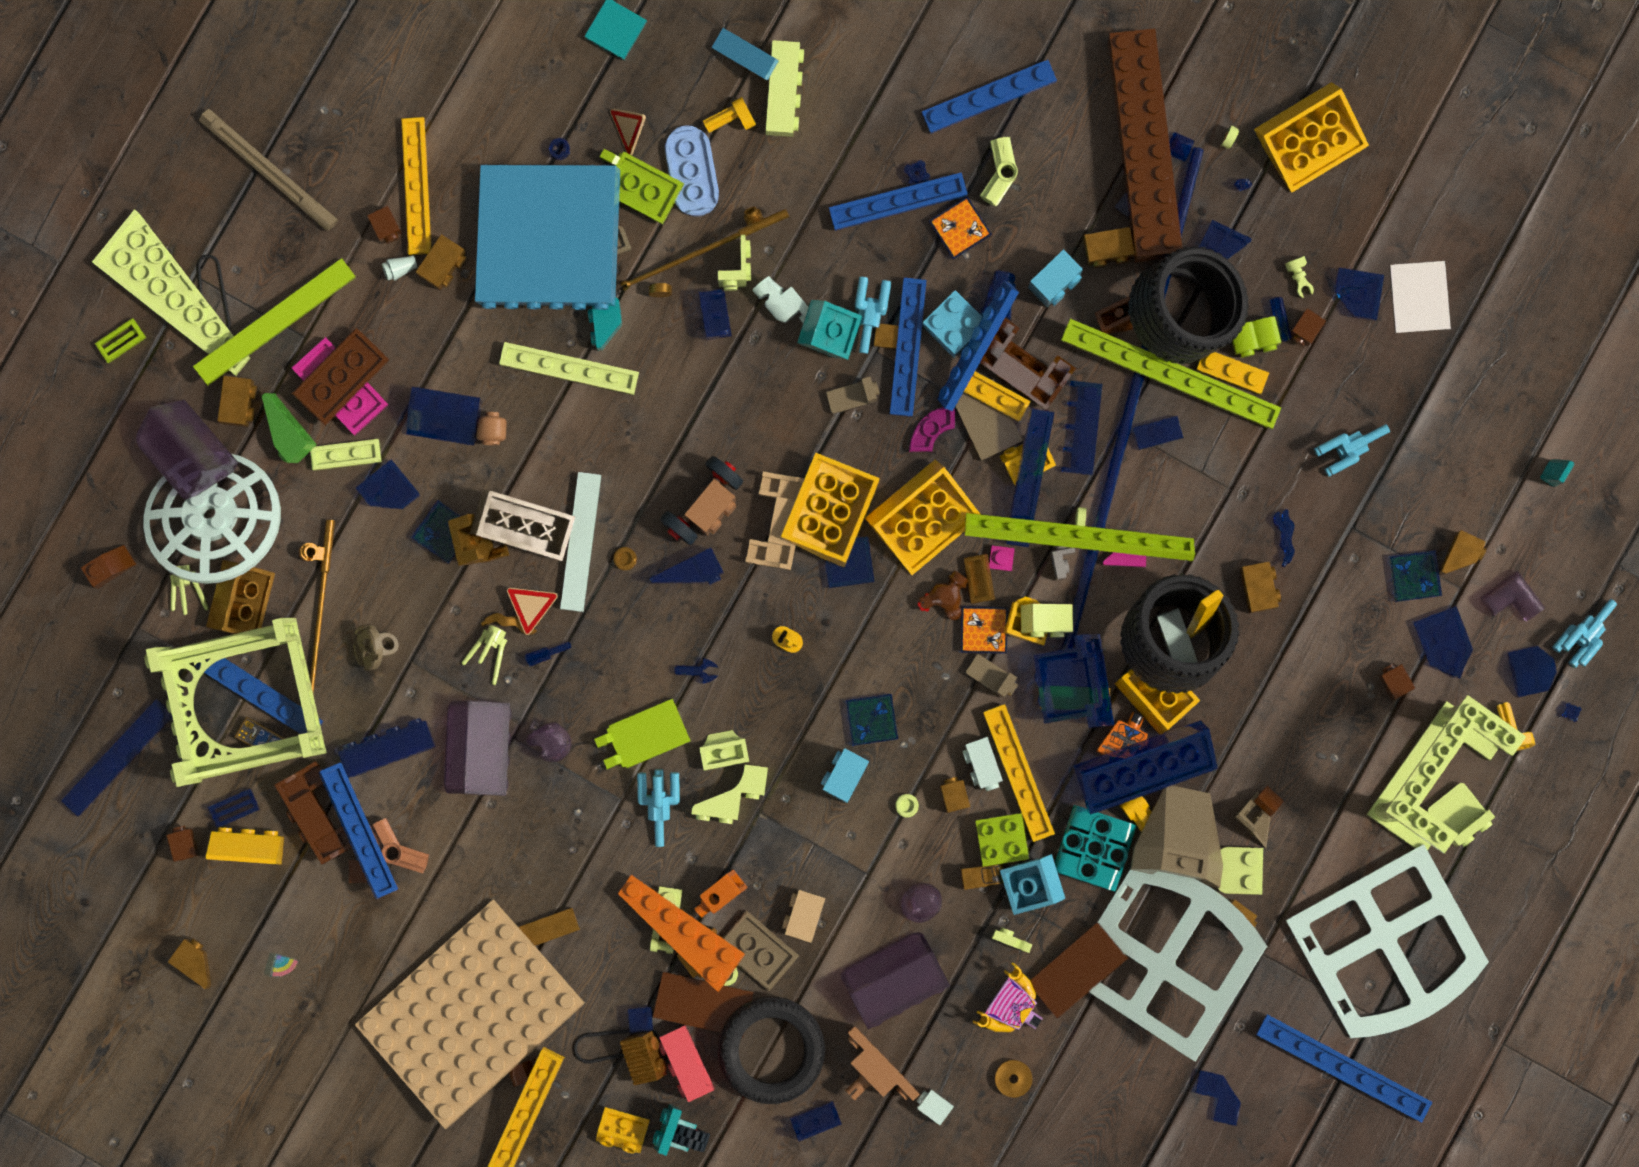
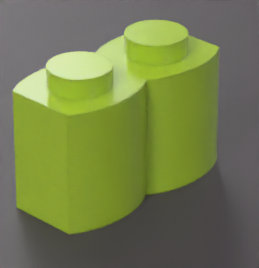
M1275 316L1245 323L1242 331L1232 340L1235 355L1241 354V358L1255 355L1254 351L1263 349L1264 353L1277 350V346L1281 344Z

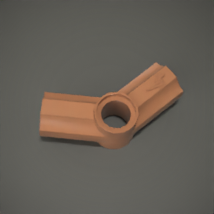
M387 818L370 826L387 863L424 873L429 854L401 846ZM391 847H395L399 851V856L395 860H390L387 856V851Z

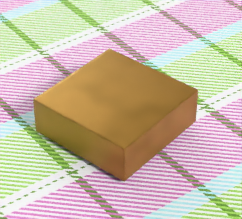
M880 324L879 328H876L874 347L897 349L899 326Z

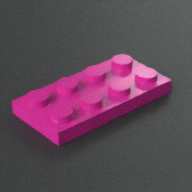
M325 337L292 369L304 381L336 348ZM367 383L336 416L355 436L382 412L388 404Z

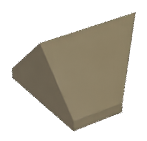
M1257 791L1233 818L1260 844L1267 848L1271 817L1254 802L1260 794Z

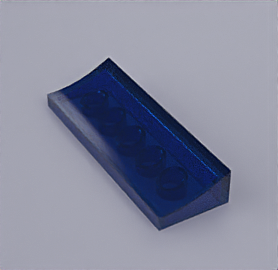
M1201 720L1073 766L1083 793L1087 811L1090 815L1218 769L1210 729Z

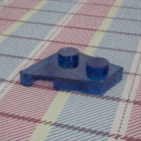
M1212 220L1199 248L1212 249L1214 252H1218L1223 257L1230 259L1247 246L1252 238Z

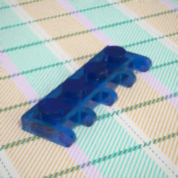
M1070 381V386L1079 387L1077 402L1068 401L1069 407L1077 408L1075 424H1066L1065 429L1074 430L1073 446L1063 447V452L1072 453L1070 468L1061 467V472L1093 476L1103 384Z

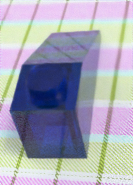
M709 548L649 579L652 584H705L708 582L709 585H712L722 579L720 576L724 572L712 548Z

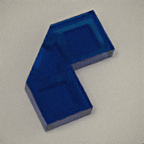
M1200 1070L1195 1093L1217 1098L1213 1121L1237 1126L1241 1102L1223 1075Z

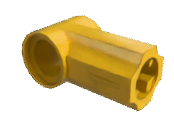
M1136 791L1121 802L1119 806L1130 821L1133 820L1142 832L1151 814V810L1143 796Z

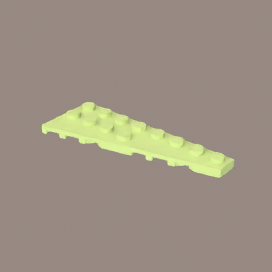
M134 209L92 263L206 353L211 354L234 336L146 221ZM246 357L229 371L237 376L250 360V357Z

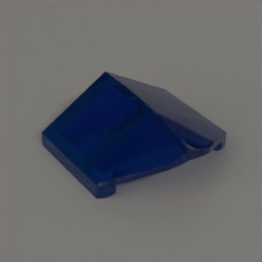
M1539 646L1507 653L1518 698L1549 691L1557 673L1554 658Z

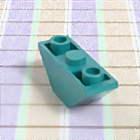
M615 298V306H608V310L594 309L595 306H592V309H588L589 323H594V332H590L592 346L596 345L598 351H602L622 326L621 308L618 298Z

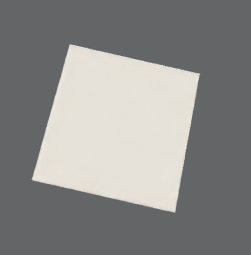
M1445 261L1390 265L1396 333L1451 329Z

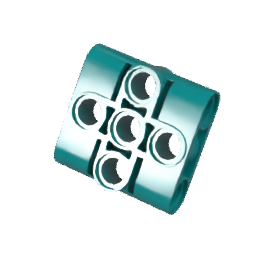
M1073 805L1055 859L1057 873L1116 892L1137 825ZM1098 820H1105L1107 822L1108 829L1106 832L1100 833L1096 830ZM1070 826L1087 831L1088 834H1084L1069 828ZM1070 834L1076 835L1079 839L1078 845L1074 848L1069 847L1066 842ZM1109 839L1126 844L1127 847L1111 843ZM1091 842L1100 844L1101 851L1097 855L1089 852L1088 847ZM1062 849L1079 854L1080 858L1064 853ZM1114 849H1119L1123 854L1120 862H1114L1110 857ZM1103 862L1115 867H1119L1120 869L1118 871L1101 865V863ZM1084 864H1090L1094 869L1090 877L1083 876L1081 872Z

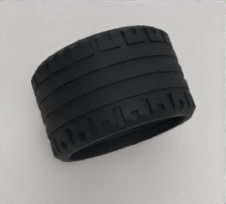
M1188 246L1170 253L1145 269L1135 280V284L1132 285V291L1129 294L1128 312L1130 322L1138 339L1155 356L1175 364L1178 362L1179 364H1189L1199 361L1226 346L1242 331V327L1246 323L1245 319L1248 317L1249 299L1240 273L1226 257L1205 247ZM1175 274L1189 278L1205 293L1212 311V324L1206 337L1186 332L1171 317L1164 298V288L1169 275Z
M1191 574L1165 576L1151 584L1131 607L1121 626L1120 637L1122 639L1120 644L1122 646V653L1125 655V661L1128 662L1129 668L1134 671V674L1141 681L1146 682L1152 688H1157L1159 691L1187 693L1206 684L1230 659L1238 643L1239 622H1237L1238 617L1234 611V606L1231 605L1229 598L1225 595L1209 626L1206 627L1210 641V651L1208 659L1204 661L1185 663L1174 660L1158 648L1149 630V614L1151 609L1163 605H1175L1195 614L1200 602L1211 593L1219 590L1223 595L1225 594L1215 584L1213 585L1210 581Z

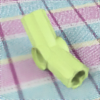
M1002 137L990 141L996 172L980 197L997 207L1018 174L1010 137ZM1010 168L1013 171V176L1005 178L1001 175V170Z

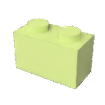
M1072 604L1021 605V633H1030L1033 638L1044 637V633H1050V638H1062L1064 633L1073 632Z

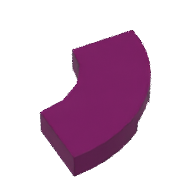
M941 407L925 416L912 434L909 452H932L937 437L947 430L955 429V408L953 411Z

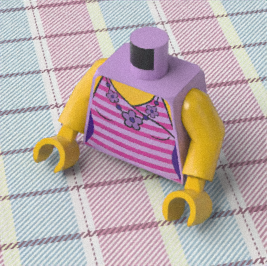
M1011 963L1014 966V970L1011 973L1006 970L1004 971L1008 978L985 1012L977 1011L981 1015V1019L978 1022L973 1020L974 1024L994 1032H1012L1015 1028L1019 1030L1023 1023H1026L1033 1029L1038 1027L1043 1018L1032 1011L1037 1004L1035 1001V990L1031 981L1015 963Z

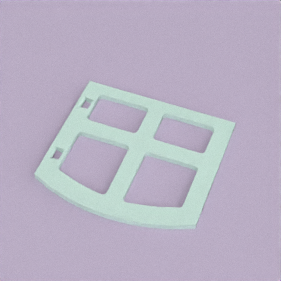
M1424 844L1286 919L1289 928L1350 1038L1371 1037L1390 1033L1411 1026L1433 1015L1462 994L1489 962ZM1416 867L1431 893V898L1389 922L1385 921L1371 895V890L1403 871ZM1351 900L1356 901L1370 927V932L1332 954L1325 955L1310 929V923ZM1442 915L1464 953L1465 959L1443 983L1430 993H1425L1397 943V939L1434 917ZM1309 935L1316 946L1310 951L1302 939ZM1380 948L1383 950L1410 999V1003L1392 1011L1360 1017L1338 980L1336 973L1340 969ZM1342 999L1346 1000L1350 1011L1345 1014L1337 1002Z
M1130 869L1098 923L1101 924L1126 955L1148 969V973L1131 1000L1125 999L1101 982L1090 993L1196 1062L1267 945L1242 912L1229 900L1204 883L1193 878L1159 871L1152 875ZM1143 884L1166 888L1191 899V904L1160 953L1154 952L1118 927L1120 920ZM1127 886L1134 890L1126 901L1121 896ZM1207 911H1211L1221 920L1243 947L1240 956L1220 988L1216 991L1175 964L1176 959ZM1163 981H1168L1203 1004L1206 1008L1188 1038L1175 1032L1146 1011L1147 1006Z

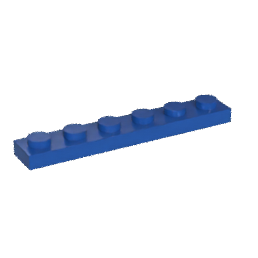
M1046 60L924 110L922 115L930 134L1051 85L1057 82L1049 60Z
M961 172L829 207V212L834 230L837 231L965 197L968 194Z
M903 279L890 415L913 417L927 280Z
M1003 280L1000 287L996 289L992 302L985 309L983 318L978 327L973 330L972 338L962 350L957 365L952 368L948 381L941 388L937 400L945 409L954 410L1019 292L1011 283Z
M226 658L215 662L204 672L300 734L308 733L301 706ZM201 662L197 663V664L194 665V666H195L196 668L200 669V668H201ZM319 718L320 726L324 721Z
M342 763L320 771V778L375 900L397 891L398 887Z

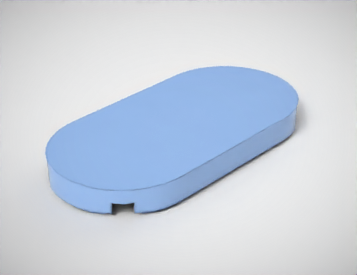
M694 126L678 127L669 135L665 143L669 176L685 184L675 204L686 215L693 217L703 216L714 209L719 198L710 141L704 132Z

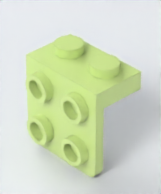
M741 235V270L718 271L719 288L724 287V291H736L737 287H747V281H751V263H746V258H751L750 240H746L745 235Z
M1464 783L1456 785L1428 808V813L1458 833L1452 842L1454 846L1462 844L1465 847L1475 839L1472 835L1479 830L1481 832L1487 830L1492 825L1491 820L1495 818L1490 810L1483 808Z

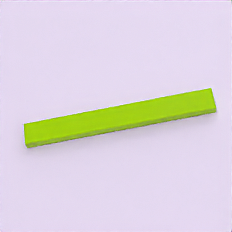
M341 258L195 364L193 368L208 386L354 280L356 276Z

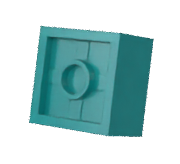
M811 300L797 343L833 358L849 359L862 316L826 301Z

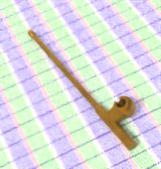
M749 207L744 211V220L747 226L739 229L738 232L630 281H622L620 285H626L623 287V290H628L633 284L741 237V235L746 237L788 218L789 214L786 209H783L764 218L759 209Z
M326 520L323 547H317L313 543H305L299 548V556L302 560L321 561L320 571L322 575L310 674L313 695L327 573L330 571L335 527L334 520ZM308 548L311 550V555L309 557L306 553Z

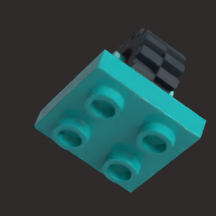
M669 1104L667 1109L663 1108L659 1120L662 1122L660 1131H655L652 1143L657 1153L667 1156L670 1146L687 1152L689 1148L705 1152L710 1134L696 1128L697 1125L695 1123L681 1119L682 1110L677 1106Z

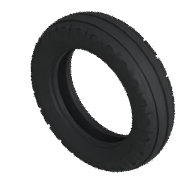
M782 997L754 999L739 1007L726 1021L718 1043L719 1064L728 1083L745 1098L762 1104L785 1103L805 1093L818 1078L825 1058L824 1037L815 1018L800 1004ZM765 1018H780L790 1022L798 1029L804 1043V1056L797 1071L786 1080L777 1083H765L754 1079L744 1070L739 1058V1044L744 1032L753 1023Z

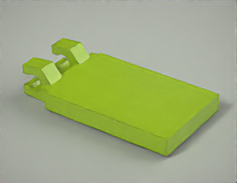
M604 149L600 158L620 169L619 202L663 225L685 184L624 151L617 156Z
M673 699L609 725L607 729L608 734L594 739L598 748L610 743L615 748L617 755L603 760L607 769L619 764L622 767L630 768L691 742Z

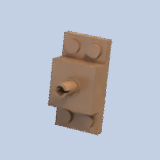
M855 1025L847 1031L850 1035L847 1038L856 1049L860 1046L863 1048L850 1061L860 1072V1076L845 1089L849 1095L857 1089L851 1095L855 1101L869 1086H873L883 1097L896 1084L899 1086L896 1090L905 1100L910 1097L914 1101L920 1095Z

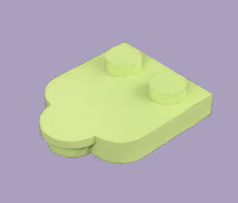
M1225 847L1220 849L1223 870L1221 885L1217 889L1226 894L1262 895L1263 848Z

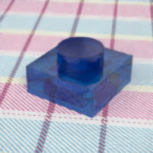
M651 1007L628 1009L630 1032L654 1030Z

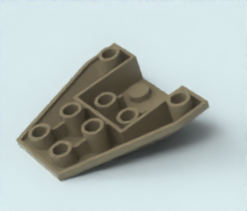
M1166 784L1133 848L1131 870L1152 875L1158 871L1197 879L1210 887L1220 888L1223 861L1210 793Z

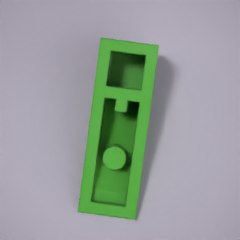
M264 393L262 400L273 443L279 451L278 455L287 463H299L317 444L276 394Z

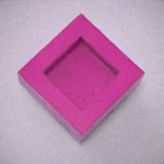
M992 545L989 561L990 569L1011 572L1015 548Z

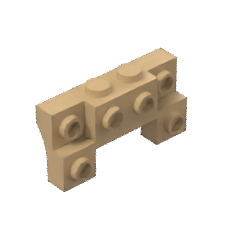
M763 471L759 495L776 498L768 543L750 539L746 563L791 571L796 545L781 538V535L804 478Z

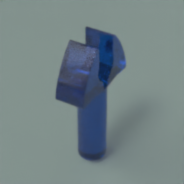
M703 658V664L700 666H676L675 674L697 675L703 679L702 684H706L718 678V675L709 676L703 670H706L708 667H719L714 662Z

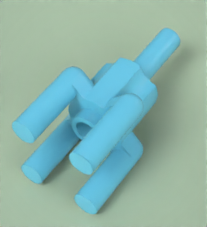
M859 277L855 300V310L862 316L860 326H863L859 353L868 354L872 328H879L881 316H884L887 312L891 288L890 281L882 280L878 300L866 298L868 278Z
M1385 424L1364 436L1360 431H1356L1349 436L1343 433L1314 448V452L1317 456H1320L1336 448L1342 460L1324 469L1327 476L1330 477L1357 463L1359 456L1369 451L1368 443L1390 432V429Z
M1609 599L1595 618L1587 615L1582 623L1577 626L1570 625L1552 648L1558 653L1562 649L1568 652L1577 643L1581 648L1572 657L1569 664L1573 668H1576L1579 664L1585 667L1602 647L1603 642L1599 637L1606 630L1603 621L1617 606V603Z
M663 769L654 770L653 791L651 795H647L646 773H637L638 803L640 805H648V820L655 823V846L663 847L664 821L670 819V805H677L680 802L679 772L670 773V795L665 794Z

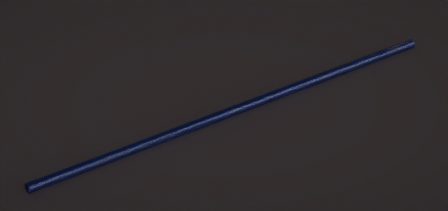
M1193 147L1177 207L1181 237L1204 149ZM1171 275L1166 280L1164 298H1166ZM1141 344V349L1148 351V349L1144 347L1143 344ZM1136 372L1133 374L1093 526L1096 528H1105L1144 382L1145 376ZM1087 549L1072 606L1073 632L1065 633L1060 655L1067 657L1072 655L1099 553L1098 550Z

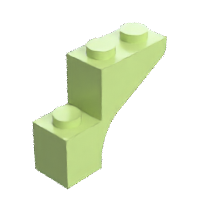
M745 765L742 779L734 789L695 804L692 808V814L696 815V820L710 821V817L719 818V823L733 824V820H738L741 793H746L745 798L758 800L760 795H765L768 768Z

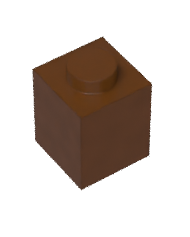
M389 206L367 215L381 244L384 242L390 244L399 239L398 235L402 234Z
M1307 308L1290 332V335L1293 336L1292 340L1300 346L1307 345L1309 347L1326 320Z
M1393 663L1382 669L1384 674L1380 675L1379 678L1392 700H1396L1415 689L1402 664L1396 666Z
M185 826L173 828L172 833L167 835L174 862L200 856L193 829H186Z

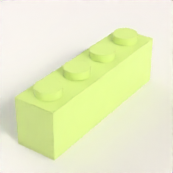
M773 40L771 56L779 60L773 70L769 81L766 135L793 137L794 130L798 131L799 117H795V108H800L801 94H797V85L802 86L803 72H798L799 63L804 61V49H800V42Z

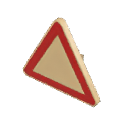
M611 109L610 114L626 153L633 155L646 117L640 113Z
M518 588L507 589V593L526 635L533 631L558 598V595L552 592Z

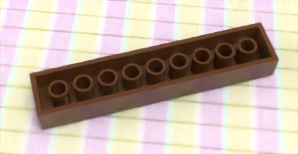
M1154 28L1110 33L1108 46L1132 242L1135 253L1134 259L1135 262L1161 260L1170 253L1180 248L1182 249L1156 31Z

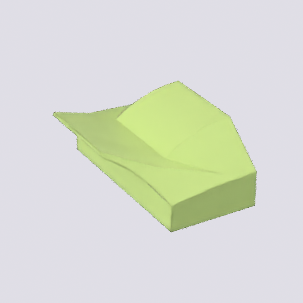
M733 730L708 735L705 744L700 747L704 771L749 762L745 739L738 737Z

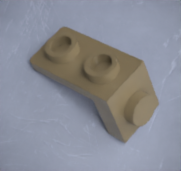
M871 377L861 379L859 383L834 389L826 394L831 412L835 414L877 401L876 395H879L880 392L877 382H872Z
M979 654L976 655L966 671L967 675L1002 698L1007 694L1011 696L1018 686L1015 683L1018 677L1011 673L1008 674Z

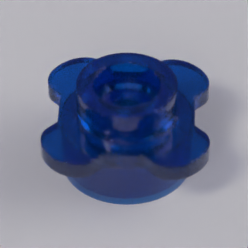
M919 160L917 163L908 164L904 167V172L909 177V185L912 186L922 181H929L930 174L926 172L924 161Z

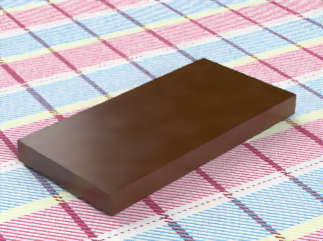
M355 328L292 394L326 426L390 360L363 333Z
M1097 922L1030 981L1037 995L1055 1017L1060 1018L1129 958L1101 924Z
M663 972L653 1018L721 1033L729 1017L739 1007L752 1001L754 992L729 986H723L717 992L707 981Z

